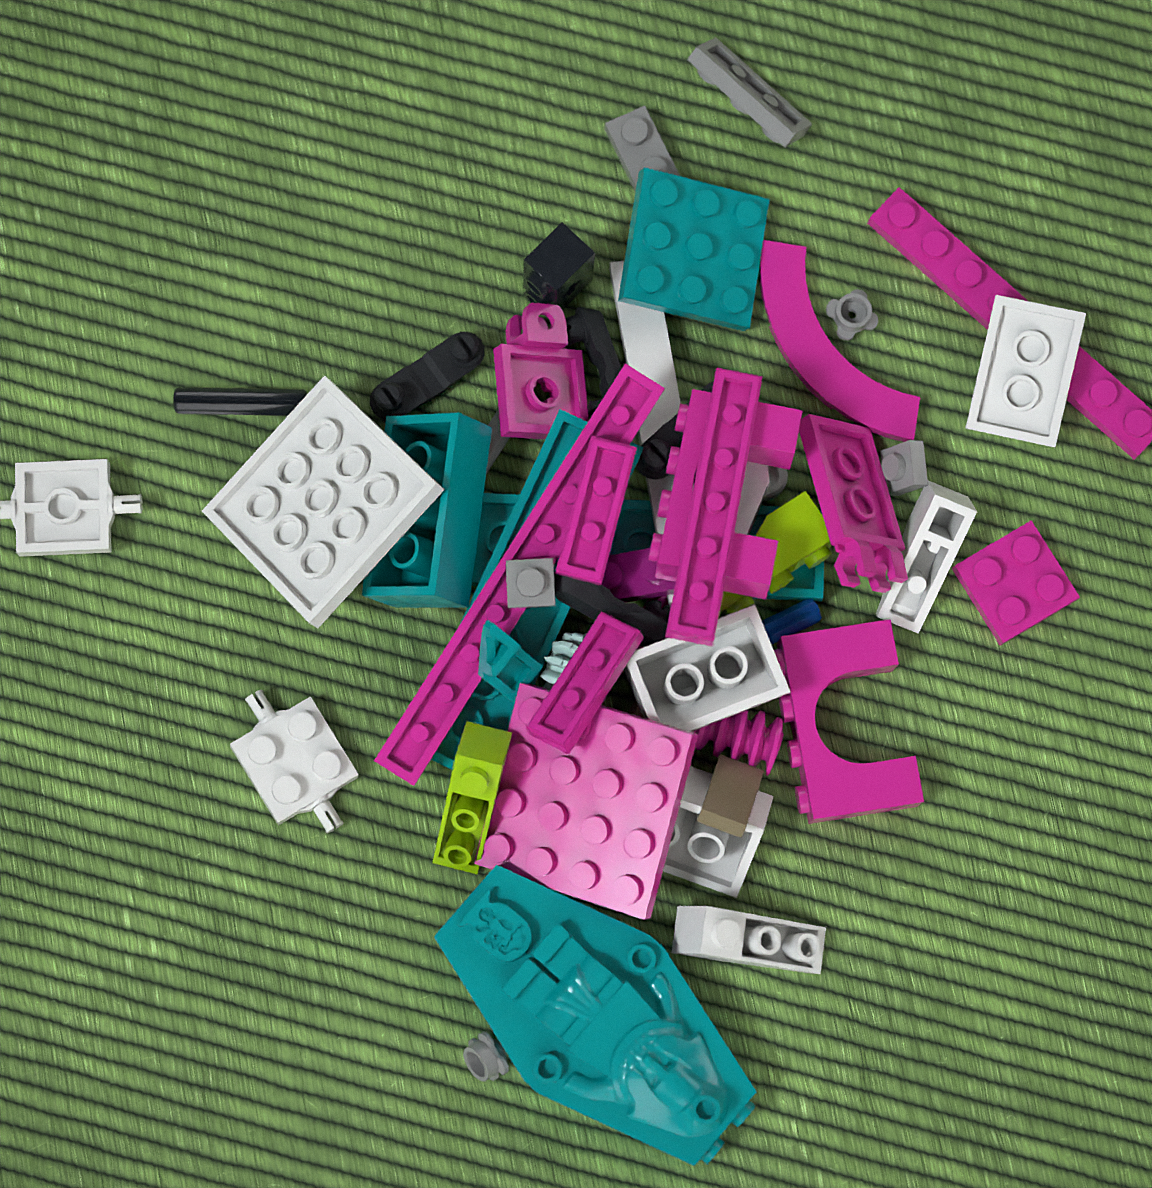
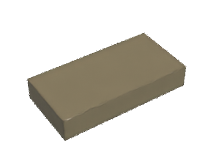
M720 754L697 821L742 838L764 770Z

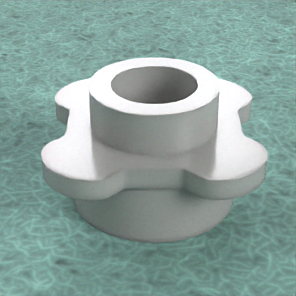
M853 290L840 300L833 299L827 304L826 314L834 319L838 327L837 335L842 340H852L856 333L864 329L868 331L874 330L878 324V316L872 312L867 294L862 290ZM851 311L855 312L856 318H849L848 313Z
M481 1032L478 1034V1040L472 1038L468 1041V1047L463 1052L464 1060L470 1072L478 1080L486 1081L490 1079L494 1081L499 1077L498 1073L504 1075L509 1071L504 1048L488 1033Z

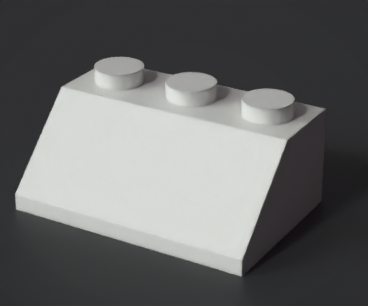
M755 605L719 618L713 646L667 638L636 650L623 669L644 718L690 732L790 693Z
M690 766L663 871L737 898L764 832L773 796L758 791L743 837L731 835L697 821L713 774Z

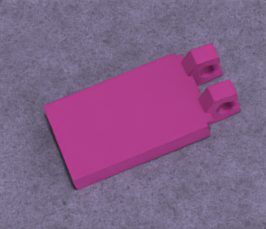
M808 414L801 419L799 433L830 543L835 547L836 552H839L834 567L842 586L853 588L861 584L855 572L857 563L856 570L858 575L868 578L872 591L886 593L891 590L890 582L886 579L887 569L889 581L903 583L908 580L901 552L905 550V545L871 429Z

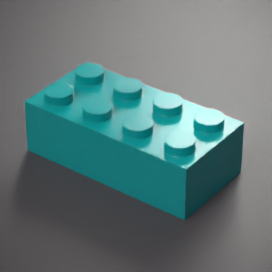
M460 412L386 416L384 432L445 490L365 576L361 596L395 608H469L492 427Z

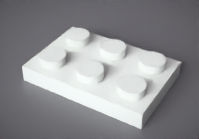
M996 295L966 429L1056 448L1086 313Z

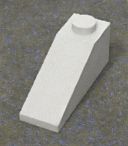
M928 480V486L923 488L902 536L905 550L901 552L908 580L903 583L887 580L890 582L891 590L882 595L876 612L878 618L883 620L891 619V623L919 633L977 513L968 496Z

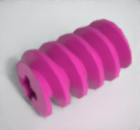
M748 710L691 731L698 734L697 750L701 751L711 740L713 741V756L719 757L729 747L731 748V758L738 761L745 753L748 755V765L756 767L762 760L766 761V776H769L784 736L782 718H775L769 727H765V712L761 710L751 721L748 720Z

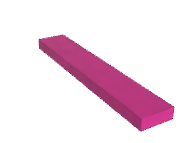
M716 368L665 635L666 638L713 646L763 376Z

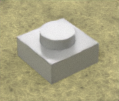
M908 440L880 451L881 467L890 495L900 496L928 486L923 441Z
M553 558L506 560L508 608L555 606Z

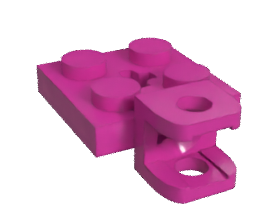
M528 304L524 308L522 316L514 315L508 320L506 325L507 344H500L493 349L501 437L546 439L559 409L587 422L589 421L582 350L562 349L568 345L566 318L559 305ZM539 315H544L550 320V329H548L546 321L539 317ZM537 383L541 384L542 391L549 392L550 398L544 402L540 401L534 393Z

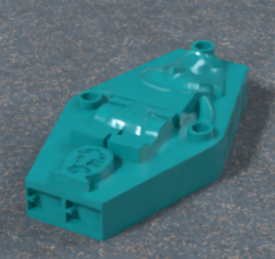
M496 865L435 934L436 942L522 1079L538 1094L693 1166L700 1159L705 1164H708L725 1142L719 1136L728 1125L733 1123L736 1127H739L756 1105L750 1099L757 1091L665 948L649 934L499 865Z

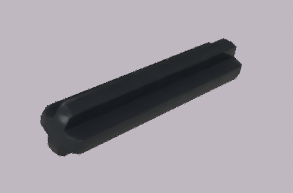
M178 387L174 391L173 407L178 414L288 416L304 399L307 391L303 389Z

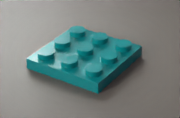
M644 167L638 173L618 301L740 331L749 329L770 199Z

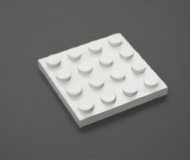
M324 375L207 504L202 512L308 623L319 628L445 489Z

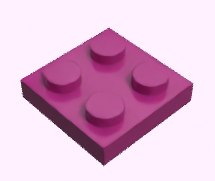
M1032 520L964 559L952 568L1000 646L1080 598Z

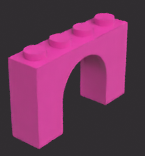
M692 389L689 405L681 403L679 405L675 431L683 432L681 447L671 446L666 474L675 475L672 491L662 490L657 517L666 518L663 534H653L648 559L649 561L657 562L655 578L676 582L711 392ZM758 402L747 462L790 470L803 410ZM734 532L723 591L766 600L771 583L778 541Z
M891 619L781 636L774 653L790 693L779 697V706L783 723H791L793 740L787 741V751L791 768H799L802 786H795V797L799 814L807 813L808 824L914 808L924 802L916 756L864 764L849 762L839 758L825 746L818 734L815 723L817 701L820 694L828 686L844 679L893 672L899 665Z

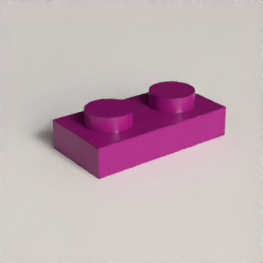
M651 548L609 555L601 585L610 589L614 597L627 603L672 595L676 582L655 578L657 562L648 560Z

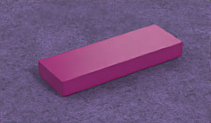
M591 436L555 574L597 585L602 584L637 447Z
M601 612L526 727L528 733L569 755L644 637L641 631Z

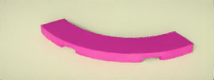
M763 240L759 265L761 297L774 340L795 375L831 410L835 409L846 418L856 422L858 426L870 428L872 433L901 442L914 440L920 397L886 387L863 374L839 353L822 330L814 313L806 283L805 260L807 247Z

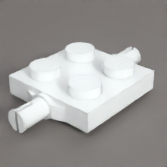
M108 459L15 463V487L10 501H0V519L12 520L16 529V553L19 556L112 552L111 527L115 514H142V495H114L110 486V463Z
M262 689L255 692V697L263 709H261L253 694L248 696L245 701L249 704L259 722L251 732L230 743V747L277 825L282 824L299 813L314 810L326 833L334 831V826L326 814H328L336 829L339 828L344 822L340 819L329 800L332 799L340 788L357 779L359 774L311 696L290 709L277 712L270 705Z

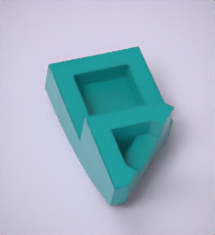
M487 620L483 625L478 675L506 699L515 703L520 683L529 685L543 666L520 648L521 645L497 625Z

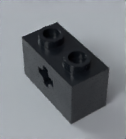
M563 222L524 259L523 288L526 290L524 292L526 299L530 303L559 305L562 310L593 281L595 252Z

